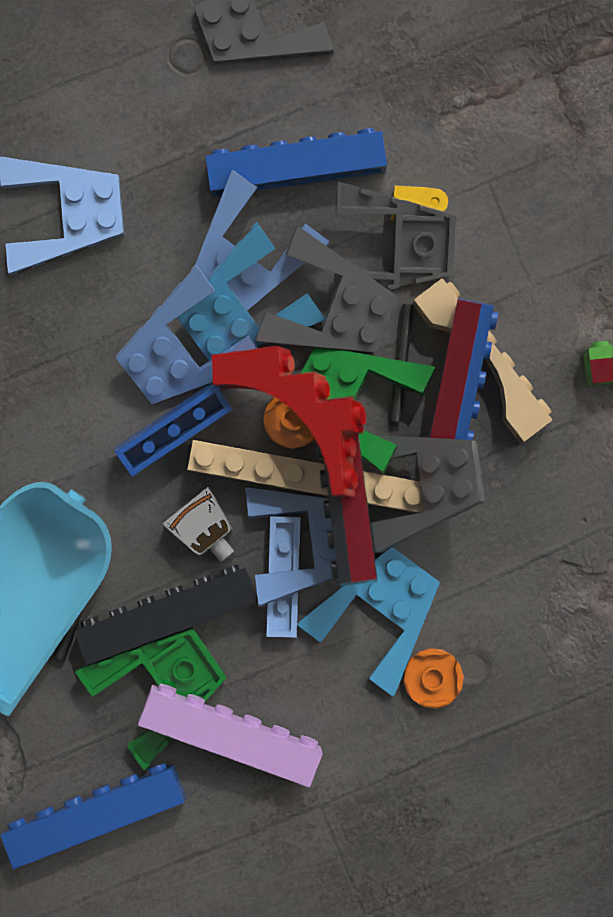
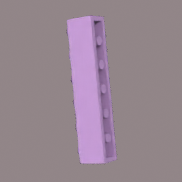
M159 684V687L151 686L139 717V726L301 785L311 786L323 755L321 746L317 745L318 741L304 735L299 739L289 735V730L277 725L269 728L261 725L262 721L250 715H245L244 718L233 714L232 709L217 704L216 708L204 704L205 700L196 695L188 694L187 697L176 694L177 690L165 684Z

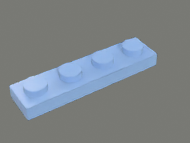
M270 516L268 573L299 570L300 517ZM298 592L283 599L280 598L267 603L266 637L297 638Z

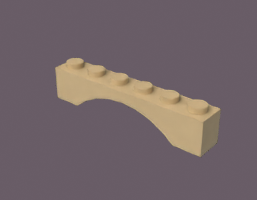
M442 278L415 298L412 305H414V308L430 328L451 333L457 298L460 296V293L451 282L446 283ZM489 331L487 342H492L489 360L485 361L493 372L500 390L502 421L521 444L552 421V418L549 416L552 412L542 399L537 400L531 393L533 390L531 383L525 376L519 377L513 369L515 366L513 360L506 352L500 353L494 345L497 341Z

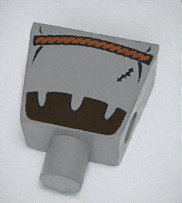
M208 487L163 523L167 529L198 556L203 555L210 549L217 559L222 562L234 552L224 539L233 529L214 494Z

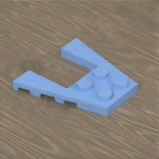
M0 157V185L2 188L60 184L64 238L6 244L8 273L14 275L18 271L30 267L34 268L45 264L46 261L60 256L64 257L73 254L74 251L86 247L90 248L123 236L124 224L119 176L110 173Z

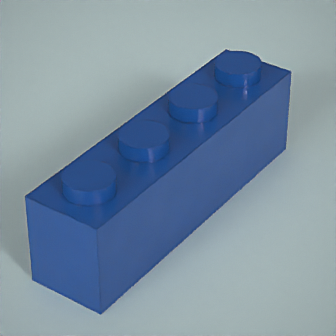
M212 382L115 446V453L130 475L134 476L233 409L219 388L213 385Z

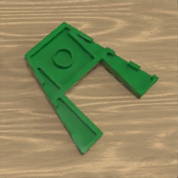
M314 347L301 373L316 372L325 376L330 386V396L327 399L353 396L354 400H356L369 373L423 397L435 373V367L331 348ZM363 430L364 434H359L362 459L367 460L384 475L397 449V445Z
M193 627L86 665L75 671L92 697L142 663L158 686L159 684L171 686L177 690L176 694L187 697L188 694L196 695L204 699L205 702L227 678ZM147 729L128 742L127 747L142 769L145 770L159 752L161 753L169 744L172 737Z

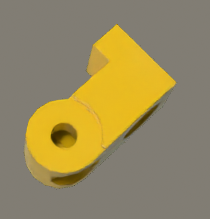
M395 185L392 191L393 197L445 211L448 205V197L440 189ZM391 214V220L395 221V214Z

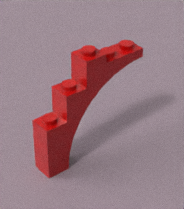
M280 346L212 355L213 385L224 389H250L265 392L276 397L291 408L309 427L321 448L329 472L332 495L342 498L355 497L358 477L353 467V457L356 456V444L352 439V435L364 434L363 425L366 424V411L361 402L353 399L327 401V398L330 396V386L326 377L316 372L292 375L294 359L291 351Z

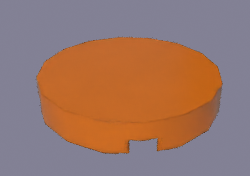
M276 397L270 400L265 408L263 420L265 431L273 442L284 448L297 449L303 448L315 440L309 427L291 408Z
M428 648L419 651L410 658L404 670L403 681L406 691L413 701L423 707L437 709L449 705L462 690L464 676L461 665L453 655L443 649Z

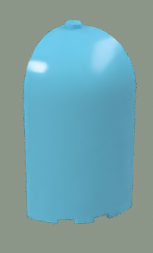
M36 482L26 485L10 495L0 505V713L7 716L12 713L99 587L111 559L112 544L108 528L97 514L83 505L86 499L72 489L67 494L55 485L47 482Z

